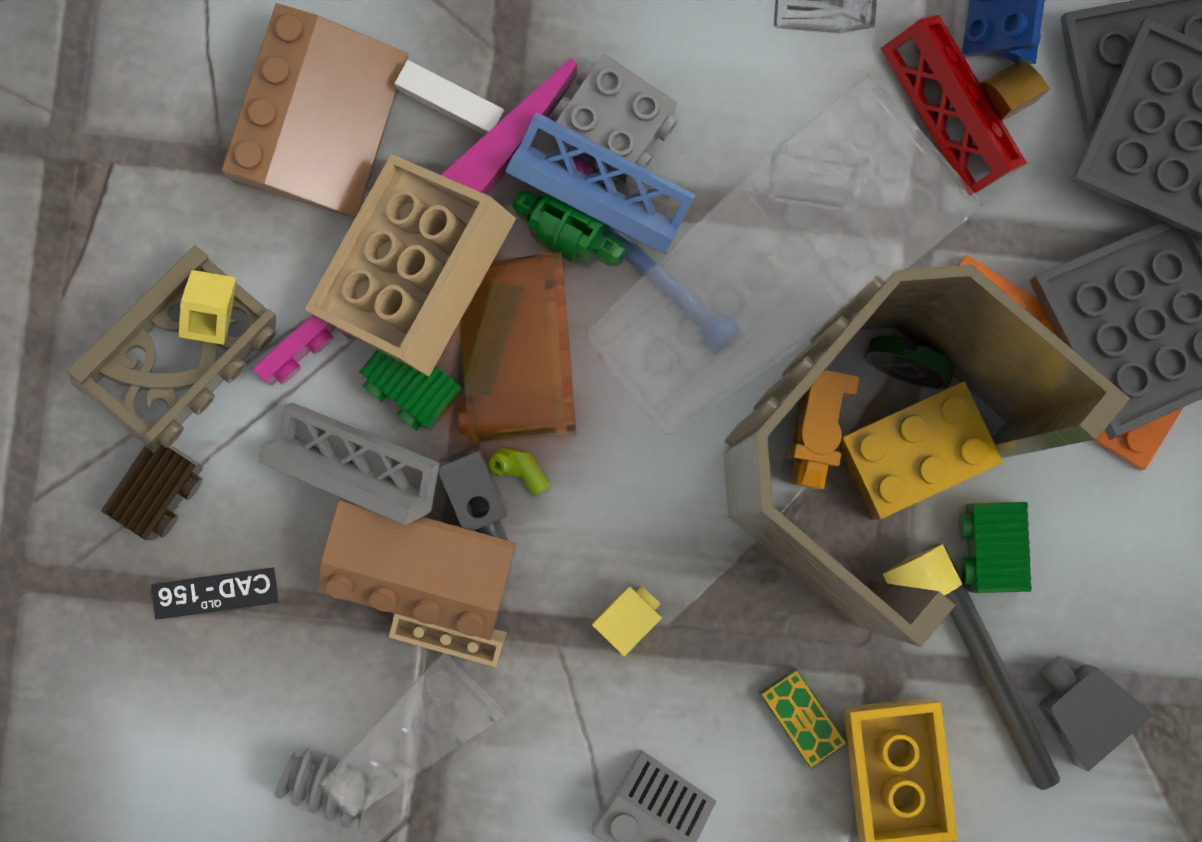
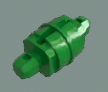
M520 191L512 203L515 213L528 222L531 237L535 238V242L550 250L556 257L561 256L574 264L580 263L588 267L596 257L597 261L606 265L619 266L627 251L624 244L609 234V225L547 193L541 198V196L530 191Z

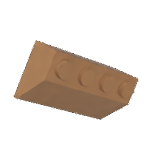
M339 498L321 560L317 592L330 595L336 599H345L370 606L379 611L391 612L416 619L425 624H434L459 631L468 636L491 640L504 600L517 543L426 517H421L407 525H403L343 498Z

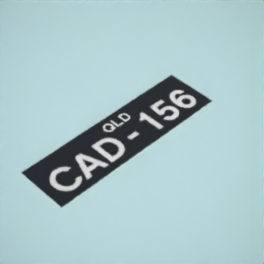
M274 568L151 584L156 620L279 603Z

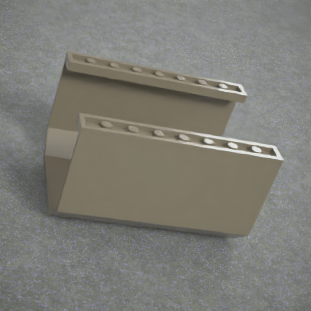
M973 265L896 270L884 281L876 275L870 283L820 328L810 340L812 342L811 345L797 355L781 374L783 375L781 380L769 388L754 405L755 412H752L751 415H748L747 418L741 421L724 441L730 446L723 455L728 517L855 626L921 647L956 605L940 591L870 581L865 586L773 507L767 437L859 330L897 328L915 345L927 346L950 360L954 367L953 377L960 383L965 381L968 389L1006 421L992 437L1001 458L1096 440L1130 398Z

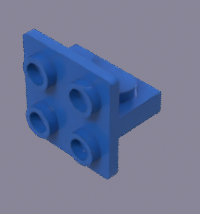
M969 0L962 53L969 57L995 53L1015 63L1025 61L1030 65L1036 64L1045 0Z

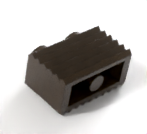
M145 445L101 512L144 540H155L158 535L163 538L170 532L177 521L178 515L174 513V510L178 507L179 503L183 498L186 500L191 499L199 489L203 478L198 475L204 466L172 445L167 448L161 445L154 453Z

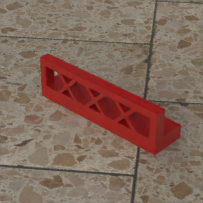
M940 15L918 20L881 47L882 52L968 197L975 195L998 179L1015 172L1027 164ZM912 38L921 52L918 68L906 65L897 50ZM926 78L937 80L941 85L943 93L940 105L928 102L924 96L923 90ZM948 115L960 118L965 126L963 142L951 140L946 133L945 127ZM970 153L983 156L992 171L977 182H975L967 168Z

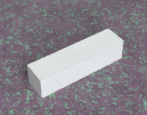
M408 59L395 82L399 92L483 135H486L506 117L503 108Z

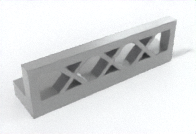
M293 402L284 405L280 438L261 445L258 460L259 463L403 525H407L431 512L439 469V462ZM298 420L305 422L314 438L310 443L295 438ZM333 435L341 437L351 455L346 458L338 456L328 438ZM369 450L379 453L387 471L382 474L373 471L364 453ZM408 465L423 471L420 490L410 486L401 470Z

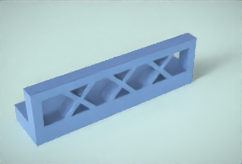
M538 112L534 115L520 147L512 156L505 171L663 254H666L695 197L694 193ZM539 129L555 136L560 152L546 155L531 147ZM567 143L574 147L569 149ZM587 153L595 157L600 172L585 175L577 171L572 156ZM564 159L565 164L558 160ZM607 164L614 168L608 169ZM624 173L634 177L640 192L626 196L616 191L612 177ZM599 180H604L605 185L600 183ZM647 185L653 187V189L648 190ZM666 194L681 202L673 220L656 212L652 197ZM643 200L644 205L641 204V203H639V202H637V201Z

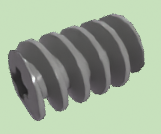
M307 748L299 758L295 756L294 752L279 780L275 797L282 799L292 790L291 804L298 806L309 797V812L314 814L325 804V819L331 821L341 811V825L347 828L357 818L359 819V831L376 795L378 778L374 776L363 786L361 785L362 771L359 769L347 779L344 778L345 763L341 762L330 772L328 771L329 756L324 755L314 765L311 763V748Z

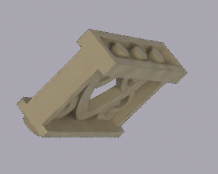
M196 245L67 370L71 384L85 396L87 395L153 453L161 445L165 448L172 445L184 430L182 424L193 412L196 415L203 413L215 398L213 392L224 380L227 383L234 381L245 368L246 363L244 360L254 349L261 352L276 335L274 330L276 327V314L270 309L265 308L236 283L232 309L240 310L247 315L249 319L247 331L238 337L229 336L227 333L224 345L201 341V356L198 368L175 373H151L155 364L156 353L154 343L148 333L154 327L168 332H179V321L172 320L169 312L175 306H180L191 270L228 276L208 259V255ZM230 318L229 326L237 324L236 320ZM217 345L227 350L218 360ZM133 348H140L146 353V358L140 371L134 370L139 364V359L131 361L126 357ZM104 377L118 384L130 387L126 393L123 405L98 385ZM189 389L180 399L178 398L176 391ZM140 390L148 391L146 403L150 411L152 404L157 400L167 403L168 409L162 418L155 421H146L138 417L134 409V403Z

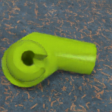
M503 447L497 449L489 457L488 467L496 476L505 475L522 478L533 497L551 487L536 458L529 451Z

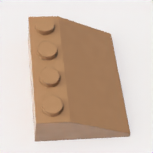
M275 3L222 172L233 182L356 218L361 208L398 91L395 82L408 59V53L319 15Z

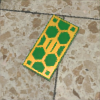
M796 668L759 693L810 769L847 745V742Z

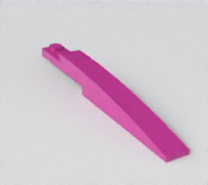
M572 58L565 62L443 172L441 176L489 195L506 174L505 171L509 162L520 147L534 115L538 112L548 118L577 77V63ZM314 315L310 316L259 362L253 370L264 382L272 386L277 381L281 385L286 383L301 369L298 362L310 351L315 355L330 344L334 339L331 332L336 327ZM338 329L349 340L353 337L347 334L346 332Z

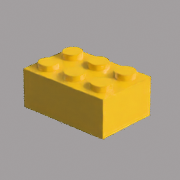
M965 381L843 436L838 446L872 520L883 519L1003 463Z
M928 697L842 707L858 841H957L958 835L941 702Z

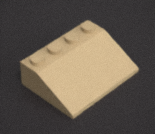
M391 154L304 310L397 361L430 376L516 218L492 197Z

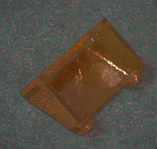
M562 252L542 253L493 261L460 320L466 408H458L460 434H469L471 444L577 436Z

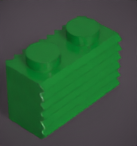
M379 350L375 351L359 371L360 374L367 378L362 387L382 403L387 397H390L401 406L396 415L416 431L421 425H424L431 431L464 391L459 384L437 366L434 367L430 376H427Z
M1027 502L966 504V513H960L959 533L962 540L967 539L968 557H963L961 560V578L963 584H969L971 593L1031 592L1032 578L1030 574L1031 559L1029 556L1030 541Z

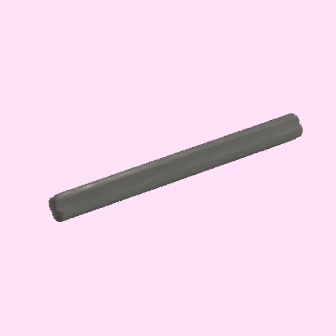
M942 543L932 545L926 548L925 550L941 545ZM946 549L962 582L961 586L945 595L956 605L950 614L1035 786L1041 790L1049 789L1060 782V776Z

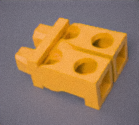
M824 370L800 398L793 432L794 444L788 445L786 459L795 460L791 484L824 489L828 467L839 466L841 453L834 450L839 446L842 439V431L838 424L842 399L856 395L860 377Z

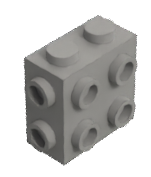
M603 53L596 64L592 61L587 63L576 82L580 85L579 89L572 99L567 96L562 99L555 109L552 119L646 169L653 158V154L648 152L657 138L665 141L678 121L673 116L677 102ZM567 143L569 149L574 147ZM582 153L587 158L595 162L592 167L596 172H600L595 157L587 153ZM607 164L608 169L614 168ZM624 173L613 176L612 180L614 182L616 178H619L624 183H627L631 176Z

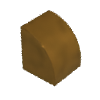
M1018 61L980 83L1002 121L1036 103L1050 89L1038 71L1025 61Z

